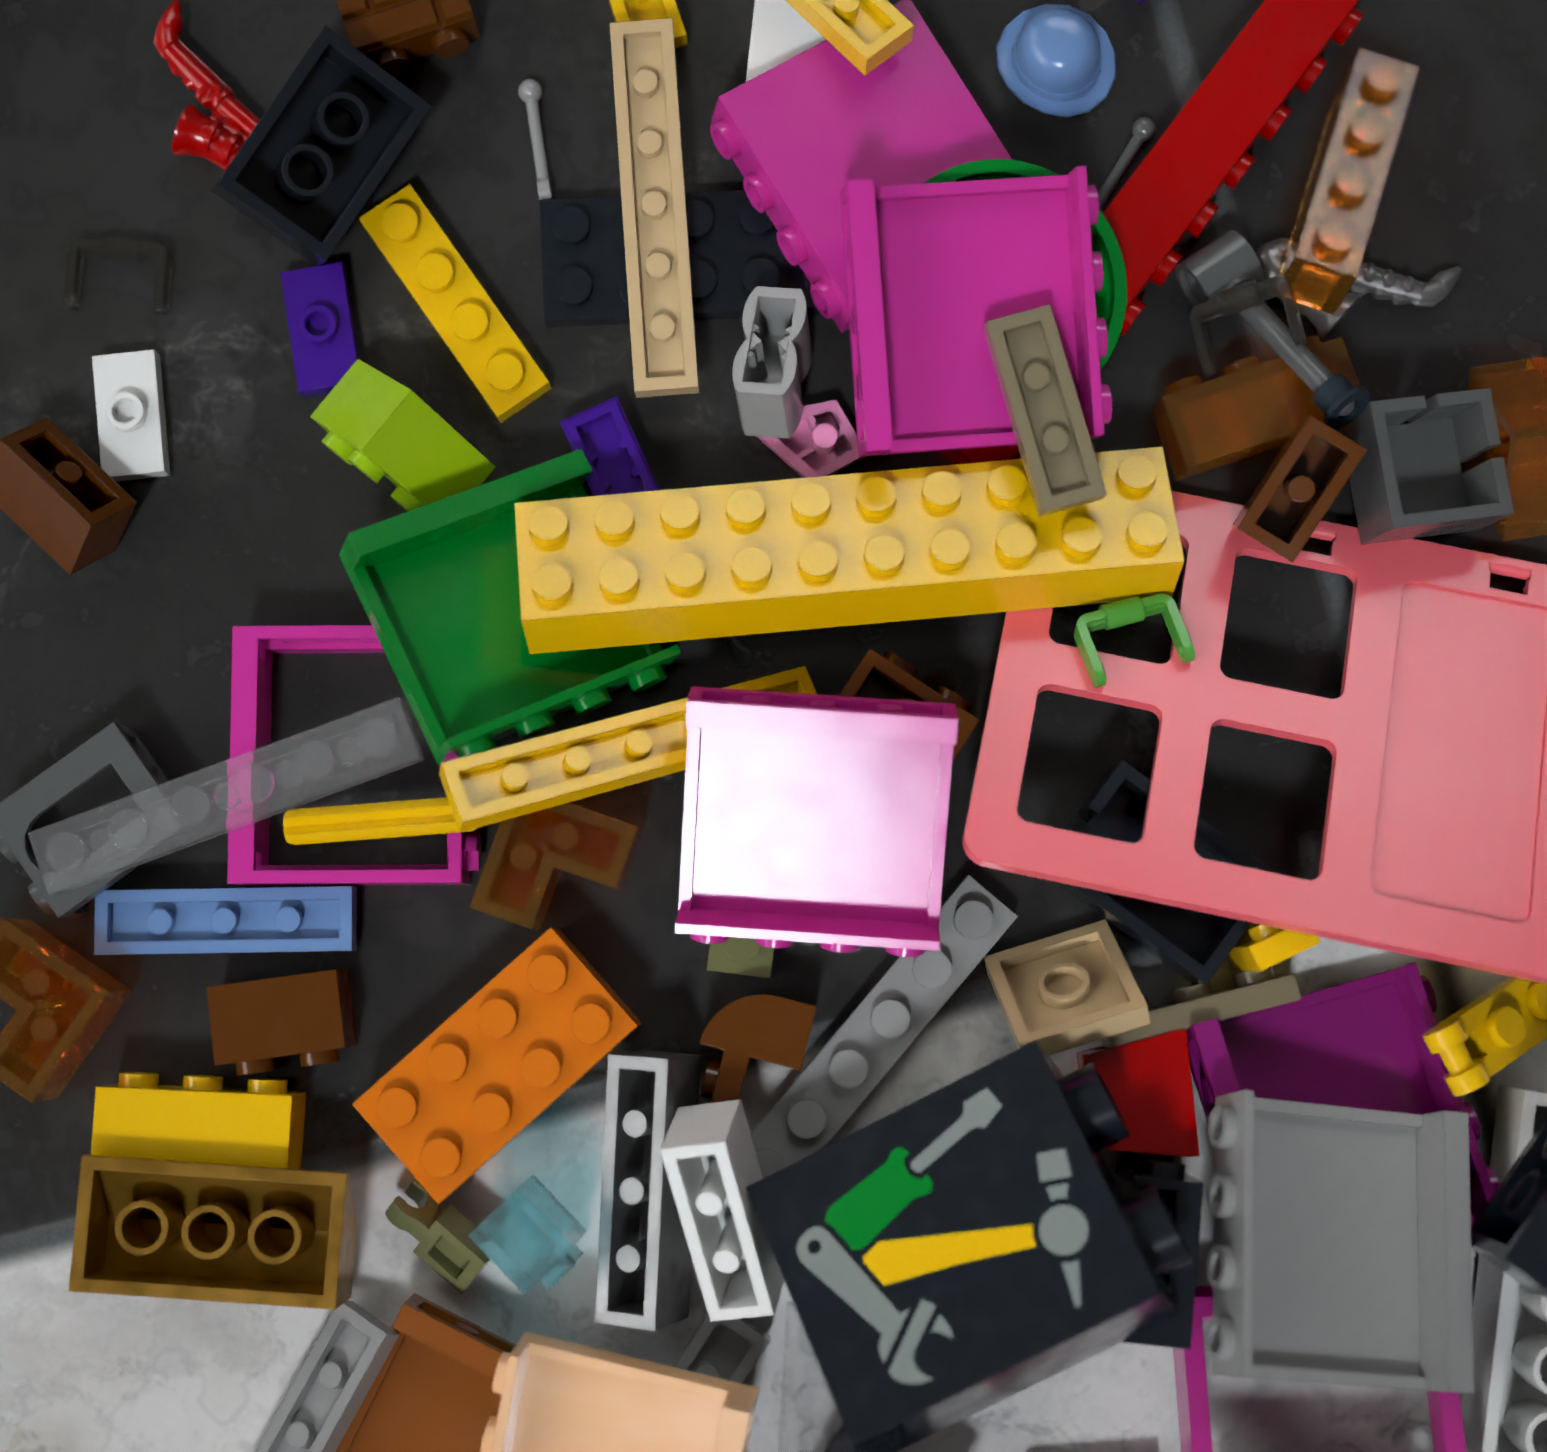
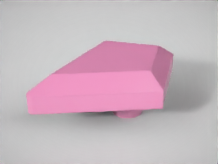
M837 400L803 406V414L799 426L789 439L756 436L803 478L834 475L866 457L858 456L857 434Z

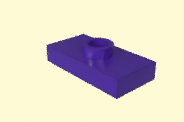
M342 262L280 272L298 392L302 397L330 393L357 359L360 360L347 273Z
M617 396L560 421L572 450L582 449L592 469V473L586 481L593 496L660 490Z

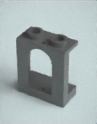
M112 722L0 802V852L13 864L20 862L33 881L27 886L33 900L46 914L50 916L56 914L58 918L80 919L87 914L82 906L171 842L184 844L204 830L133 728ZM112 765L147 815L75 867L64 872H58L30 833L33 823L46 811Z

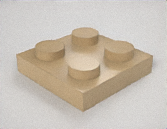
M1106 919L984 956L988 977L1018 1049L1037 1041L1045 1053L1051 1055L1151 1024L1148 1005Z

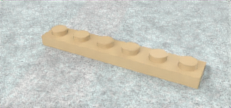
M673 19L610 23L634 392L636 398L699 393Z

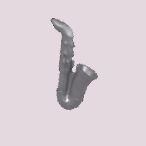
M1279 238L1265 243L1256 252L1264 272V281L1260 286L1270 296L1280 299V303L1288 304L1298 310L1300 315L1306 316L1316 328L1318 337L1321 339L1331 331L1358 297L1360 298L1366 293H1371L1378 300L1391 299L1395 305L1412 303L1414 306L1433 307L1448 296L1462 273V269L1456 266L1437 273L1429 282H1421L1413 279L1414 277H1406L1394 273L1390 269L1385 270L1376 267L1372 263H1364L1353 258L1344 259L1309 247L1304 241ZM1339 287L1344 288L1347 293L1339 289Z

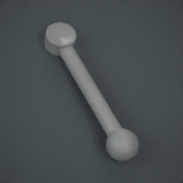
M526 79L519 85L518 94L521 100L526 103L539 200H551L553 197L538 101L542 96V87L534 79Z

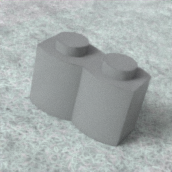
M757 286L749 295L744 306L742 323L745 341L736 353L732 368V378L741 426L744 434L747 436L789 439L798 428L802 418L803 397L801 383L805 379L812 362V345L806 300L801 289Z

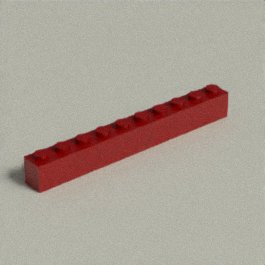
M1264 0L1104 211L1103 215L1112 228L1120 246L1127 277V304L1121 335L1124 336L1146 307V304L1138 298L1148 284L1152 281L1161 287L1174 271L1176 265L1181 261L1183 255L1175 249L1185 235L1190 233L1195 238H1198L1213 219L1220 207L1213 203L1212 199L1225 184L1234 190L1256 160L1248 152L1258 138L1261 136L1270 142L1286 122L1293 110L1287 107L1285 103L1297 88L1304 94H1307L1329 63L1321 57L1332 40L1342 47L1365 15L1356 8L1360 0ZM1018 445L936 451L954 465L1022 459Z

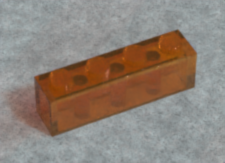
M1359 47L1336 90L1273 295L1334 315L1358 277L1420 67Z

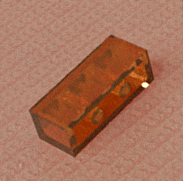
M1318 336L1301 339L1333 375L1342 374L1354 387L1360 386L1342 337L1324 343L1320 342ZM1255 355L1226 366L1223 369L1225 376L1202 383L1200 375H1194L1168 385L1164 388L1165 395L1160 398L1151 413L1175 479L1179 481L1284 446L1303 415H1312L1323 422L1325 414L1313 403L1314 393L1280 357L1262 363L1260 357Z

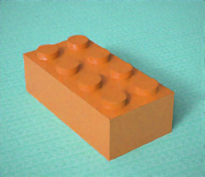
M550 927L352 1105L436 1203L440 1204L466 1183L643 1023L559 928Z

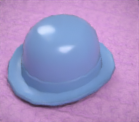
M1044 4L1023 11L1005 26L996 46L997 69L1007 88L1023 103L1044 114L1070 117L1090 112L1107 98L1116 77L1115 52L1106 31L1089 14L1069 5Z

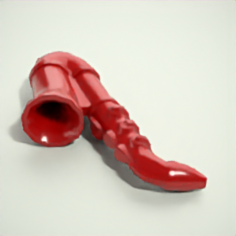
M174 0L157 24L153 43L161 57L167 60L172 74L180 76L186 88L195 91V98L204 108H210L213 114L207 117L201 114L195 106L189 104L183 110L176 125L172 140V153L178 157L189 155L204 158L226 170L260 119L235 97L236 94L180 41L179 36L183 26L181 3Z

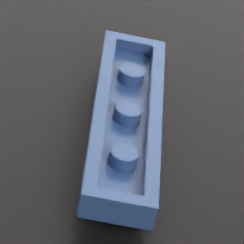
M357 887L104 890L95 897L94 955L357 951Z

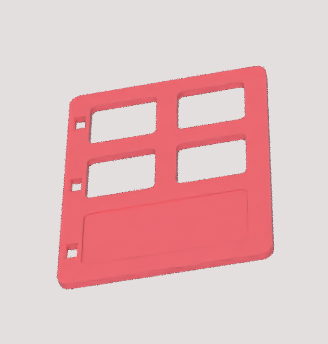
M1171 491L1181 545L1186 551L1177 608L1194 647V661L1183 663L1178 656L1173 641L1169 661L1163 664L1097 651L1106 675V685L1095 688L1092 685L1078 647L1059 644L1051 639L1049 628L1053 608L1005 613L963 834L964 851L974 863L1001 871L1539 983H1547V565L1413 538L1361 545L1358 527L1322 520L1310 537L1331 541L1332 545L1329 549V554L1323 555L1301 550L1292 563L1233 525L1245 505ZM1238 556H1251L1347 576L1352 581L1353 593L1340 697L1331 699L1228 678L1222 673L1220 662L1235 559ZM1491 573L1526 580L1523 594L1490 588ZM1053 691L1151 711L1158 717L1159 729L1140 841L1128 843L1031 823L1020 818L1017 812V805L1035 705L1039 693ZM1220 725L1323 746L1330 751L1332 765L1318 878L1307 880L1205 859L1196 853L1194 840L1212 727Z

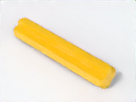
M447 797L289 809L285 812L283 818L285 840L287 843L294 845L460 833ZM476 829L468 830L465 832H473Z

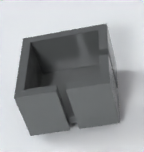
M1491 388L1440 393L1428 400H1425V395L1370 401L1364 411L1353 422L1340 429L1341 434L1367 449L1363 458L1349 477L1361 545L1480 530L1514 514L1504 457L1491 458L1462 473L1460 465L1501 445Z

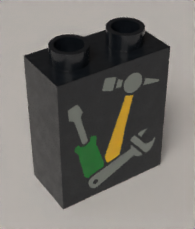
M1034 1041L746 1187L853 1447L871 1452H898L1180 1314L1163 1276L1193 1262V1258L1175 1220L1154 1184L1123 1198L1100 1151L1130 1137V1133L1112 1095L1093 1062L1063 1076L1037 1041Z

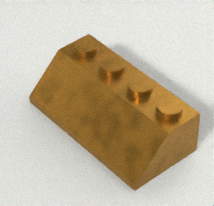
M82 1155L69 1291L336 1310L349 1300L352 1295L357 1229L350 1172Z

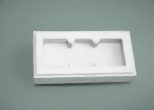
M152 349L92 356L101 469L115 482L170 476L160 355Z

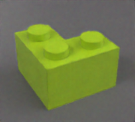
M359 359L355 361L310 416L328 432L321 441L327 448L350 466L353 464L375 483H378L385 476L397 487L390 497L407 511L480 486L495 468L486 457L411 389Z

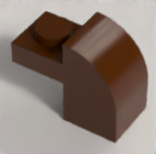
M760 993L738 998L723 1007L709 1021L699 1044L724 1050L722 1061L709 1058L699 1097L711 1099V1103L739 1100L750 1057L801 1071L817 1006L780 995Z

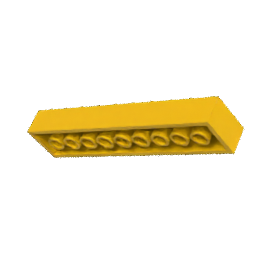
M1163 446L1095 452L1107 495L1102 500L1039 517L1022 459L514 503L521 621L529 653L541 654L1111 603L1133 596H1139L1142 599L1161 593L1172 597L1185 561Z

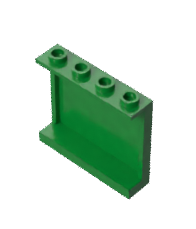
M582 449L358 529L347 535L339 557L437 764L455 757L461 758L498 748L495 743L496 740L515 732L520 740L534 737L556 724L553 716L572 708L578 717L591 713L612 701L609 693L629 685L633 693L646 690L667 678L664 669L681 653L677 644L663 650L660 643L541 654L529 653L521 621L514 503L588 497L583 484L592 473V469Z

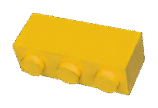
M119 1072L118 1083L96 1087L91 1155L301 1169L306 1092L287 1091V1079L248 1078L247 1089L223 1088V1076L184 1075L183 1086L158 1085V1073Z

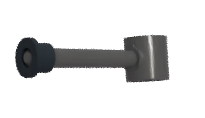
M1234 230L1227 231L1176 265L1175 274L1177 281L1190 304L1206 318L1212 317L1224 308H1234L1314 393L1313 403L1325 414L1323 422L1334 430H1339L1353 422L1364 411L1370 401V393L1362 386L1354 387L1342 374L1333 375L1253 291L1254 288L1263 283L1264 272L1256 253L1239 233Z

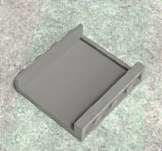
M1241 1090L1215 1097V1107L1210 1114L1208 1123L1209 1139L1215 1147V1169L1207 1194L1208 1208L1211 1215L1214 1216V1246L1210 1249L1207 1258V1277L1210 1285L1213 1287V1317L1210 1319L1206 1330V1348L1212 1359V1375L1429 1392L1474 1393L1468 1113L1439 1111L1420 1115L1254 1097V1091Z

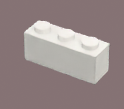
M741 1099L678 1107L660 1147V1152L710 1322L774 1315L784 1279L746 1187L762 1180L763 1177Z

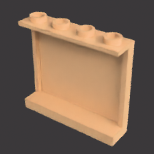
M525 1332L512 1352L503 1351L499 1358L492 1385V1392L502 1395L498 1417L490 1416L483 1434L480 1452H747L760 1388Z

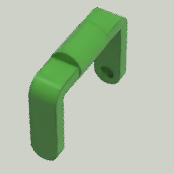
M1163 593L1142 599L1139 596H1133L1100 605L1099 610L1083 614L1079 617L1073 635L1092 685L1095 688L1106 685V675L1090 632L1101 629L1111 630L1143 621L1145 617L1161 613L1180 660L1183 663L1195 660L1193 644L1175 600L1171 596Z

